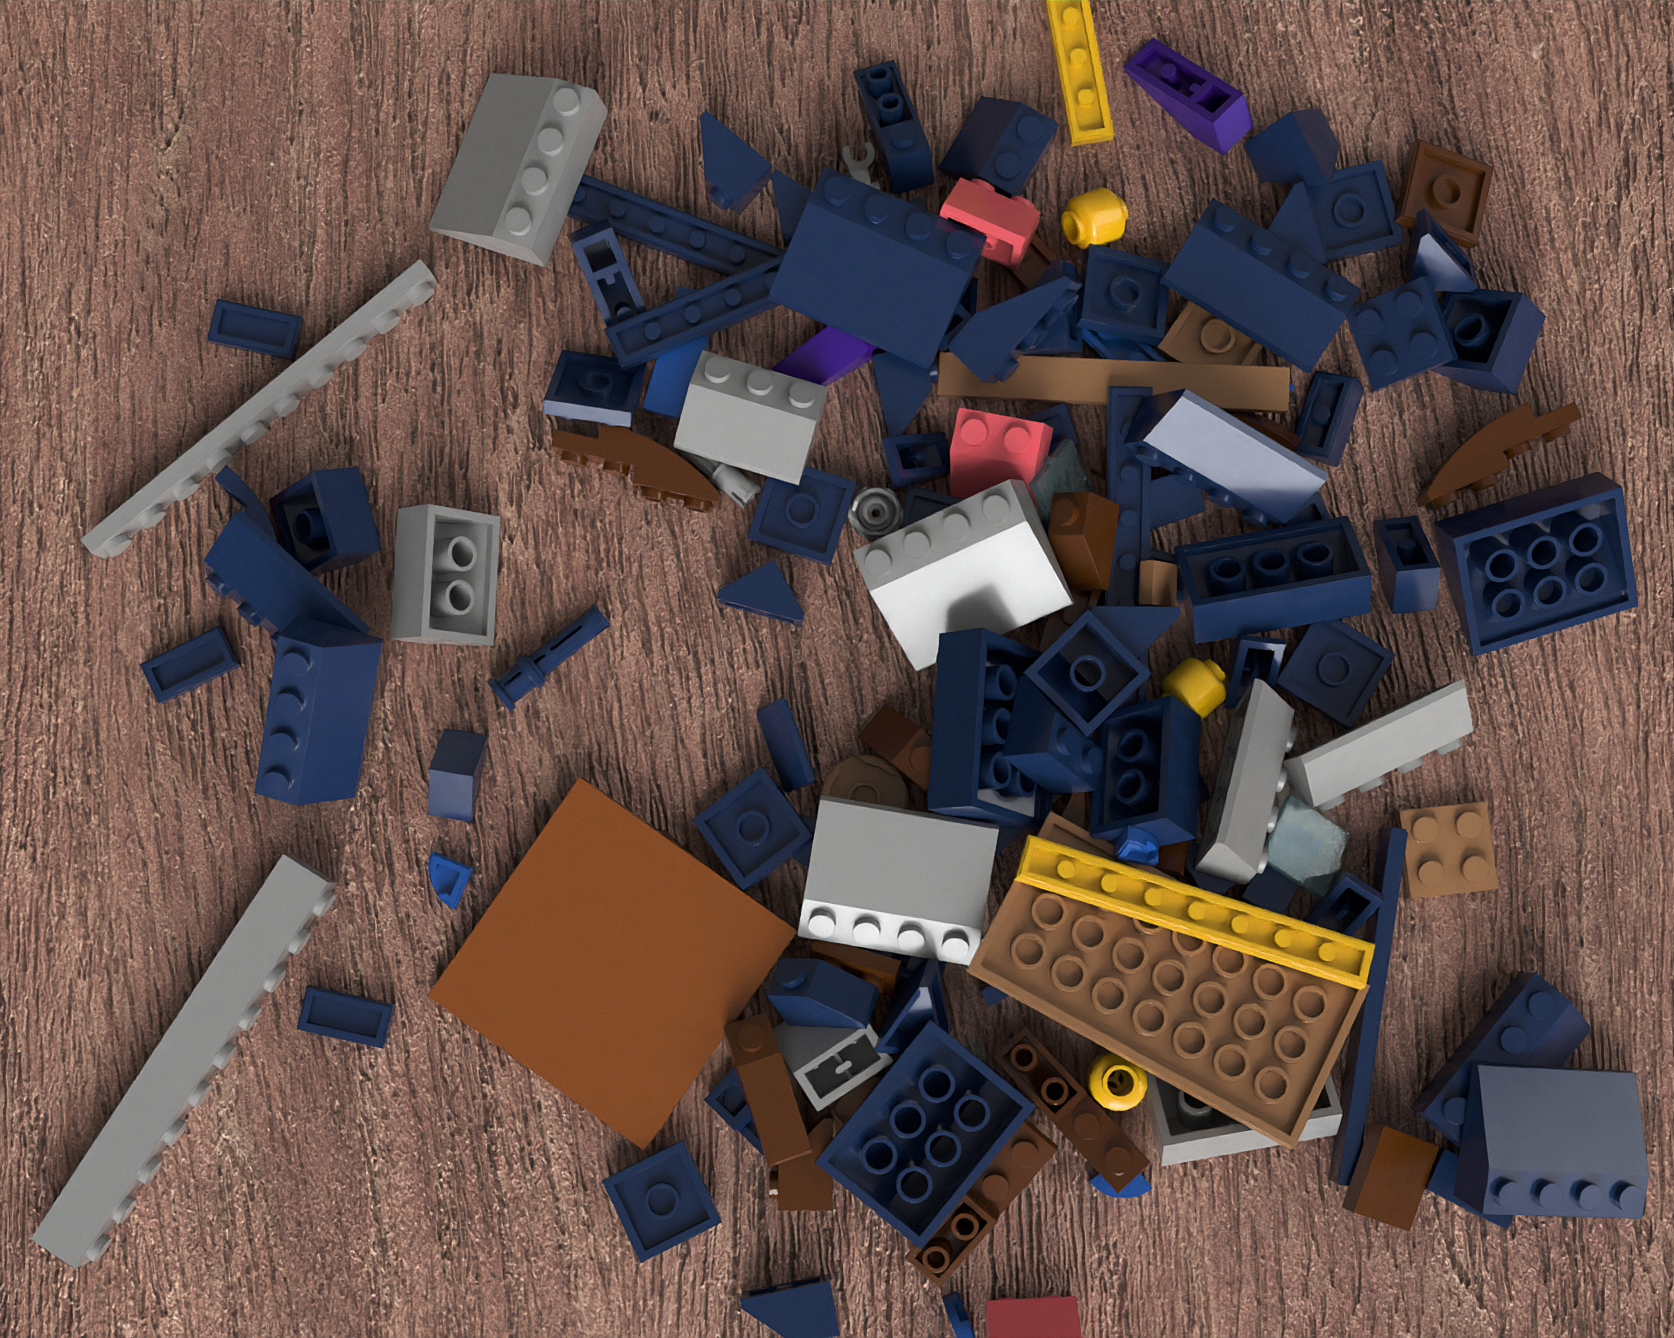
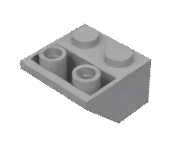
M783 1022L772 1030L780 1052L817 1112L894 1062L890 1054L874 1052L879 1036L870 1022L867 1029L788 1026L786 1022Z

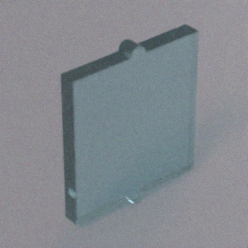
M1064 439L1051 457H1045V464L1029 483L1048 525L1053 493L1090 491L1096 494L1072 439Z
M1288 795L1285 797L1278 813L1274 829L1269 834L1264 847L1269 848L1267 864L1318 898H1323L1335 871L1341 869L1339 861L1351 834L1294 796Z

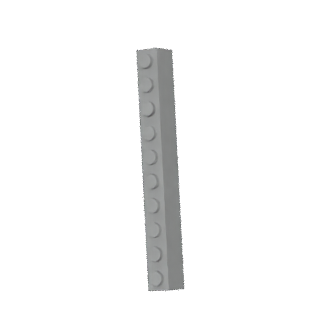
M283 854L36 1229L31 1237L32 1241L75 1269L90 1261L95 1263L101 1258L112 1241L107 1236L116 1221L121 1224L135 1207L137 1200L133 1198V1195L140 1184L147 1185L161 1167L162 1161L157 1158L167 1144L169 1146L174 1145L184 1132L187 1123L183 1119L191 1106L197 1108L207 1097L212 1088L208 1080L217 1067L223 1069L233 1057L237 1046L233 1045L236 1037L242 1029L248 1031L259 1017L262 1008L257 1005L266 991L274 992L282 982L287 972L282 968L291 953L297 955L308 942L311 932L307 929L317 915L321 918L331 907L336 897L332 893L337 884L336 881L294 854Z

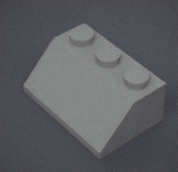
M702 350L689 383L673 448L799 485L822 419L828 387Z
M433 504L398 509L390 639L424 644L494 646L500 516Z

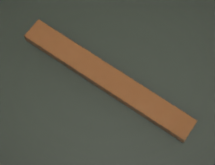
M940 352L937 395L943 398L1107 405L1108 386L1153 387V395L1186 388L1223 411L1283 414L1288 412L1290 367L1020 355L1017 359L1020 363L1017 370L1006 381L1000 382L998 380L996 384L981 381L952 352Z

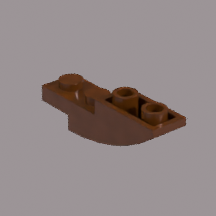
M1575 401L1537 418L1534 417L1527 402L1480 429L1458 446L1438 466L1415 500L1418 507L1433 503L1435 509H1439L1459 500L1458 491L1472 486L1476 493L1499 483L1497 475L1510 467L1507 460L1532 450L1529 442L1544 437L1546 443H1550L1571 433L1569 425L1582 418Z
M604 423L601 425L598 439L555 429L551 447L557 455H561L560 461L577 467H586L587 462L603 465L604 472L621 477H628L629 471L635 472L632 482L635 489L642 492L641 498L652 502L666 503L667 498L684 501V508L700 513H709L710 508L719 510L721 508L722 499L720 493L699 471L668 448L645 436Z
M1026 1026L993 1056L1118 1194L1151 1164L1146 1156L1095 1103Z
M1025 1119L923 1248L920 1249L914 1244L905 1258L940 1288L997 1224L998 1218L1055 1154L1058 1145L1030 1121Z

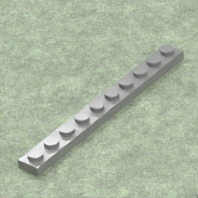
M421 259L416 261L80 539L81 542L92 554L106 559L108 556L115 557L125 551L131 544L130 538L142 528L148 529L160 522L165 516L164 510L176 500L182 501L190 497L198 489V482L210 472L216 473L222 470L225 465L232 461L233 456L231 454L242 445H250L259 440L267 430L265 426L277 416L284 417L294 411L300 404L299 398L311 388L318 389L324 386L333 377V370L345 360L350 362L358 358L366 350V343L378 333L385 334L398 324L400 321L399 315L412 305L416 307L427 301L434 292L433 287L438 284L432 272Z

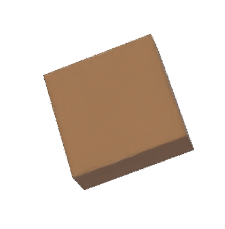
M1156 560L1141 561L1139 605L1176 607L1177 565Z

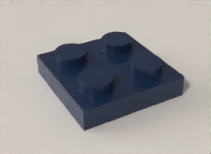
M1381 159L1334 171L1330 188L1304 185L1327 264L1400 246L1403 243L1404 238L1400 224L1393 222L1396 210Z
M1089 243L1083 256L1081 283L1083 285L1080 287L1076 327L1158 346L1164 339L1169 287L1160 283L1171 263Z
M1428 276L1417 278L1351 308L1347 315L1348 323L1373 391H1381L1459 358Z
M562 349L544 397L543 414L560 416L565 419L601 422L610 426L631 427L647 376V362L622 372L616 357Z
M805 466L799 485L767 476L747 537L748 541L831 567L857 482Z
M1339 619L1311 623L1307 626L1279 672L1275 686L1344 729L1350 730L1396 654Z
M762 766L692 820L739 887L745 892L814 839L812 831L766 768Z
M684 1139L602 1180L641 1263L723 1221Z

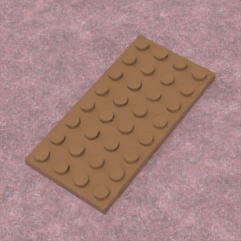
M1051 811L1047 814L1036 837L1178 881L1152 866L1116 860L1113 858L1114 845L1091 837L1090 832ZM1014 879L966 969V972L1288 1149H1295L1370 988V985L1366 983V987L1359 990Z

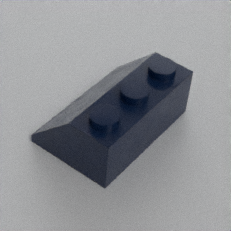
M1169 695L1114 710L1096 728V742L1104 751L1102 756L1103 767L1099 773L1096 791H1092L1091 837L1116 841L1127 826H1133L1152 834L1158 840L1159 847L1196 838L1201 716L1174 696Z

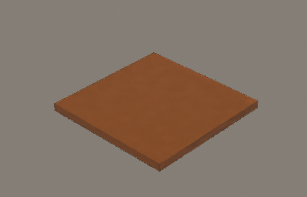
M579 777L427 996L645 1151L724 1038L723 1026L735 1022L793 939L798 928L585 778Z

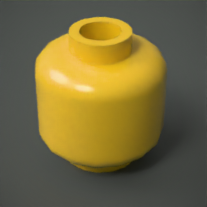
M1099 187L1077 195L1068 201L1065 212L1061 216L1064 235L1071 244L1077 245L1084 250L1089 243L1103 246L1120 239L1124 233L1125 223L1128 219V209L1123 199L1117 197L1107 188Z
M1188 657L1162 680L1161 688L1163 695L1161 697L1174 696L1201 716L1202 721L1225 700L1226 690L1222 681L1226 676L1221 668L1212 660L1207 659L1202 662L1196 658Z
M1111 1051L1098 1055L1090 1063L1086 1074L1087 1087L1091 1096L1100 1105L1113 1111H1126L1135 1107L1144 1098L1148 1087L1147 1074L1144 1069ZM1119 1074L1122 1077L1121 1082L1118 1080ZM1107 1082H1114L1116 1086L1111 1087Z

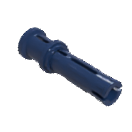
M592 604L588 610L564 629L560 630L529 656L526 653L520 654L516 657V663L498 678L494 679L491 677L486 682L511 712L516 708L515 703L535 687L541 689L547 681L546 675L578 652L579 649L606 628L608 629L610 624L598 608Z

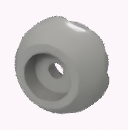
M866 487L861 489L851 502L848 517L852 527L860 536L869 540H878L897 531L898 526H900L903 520V507L892 490L884 487ZM872 511H879L880 516L877 518L873 517Z

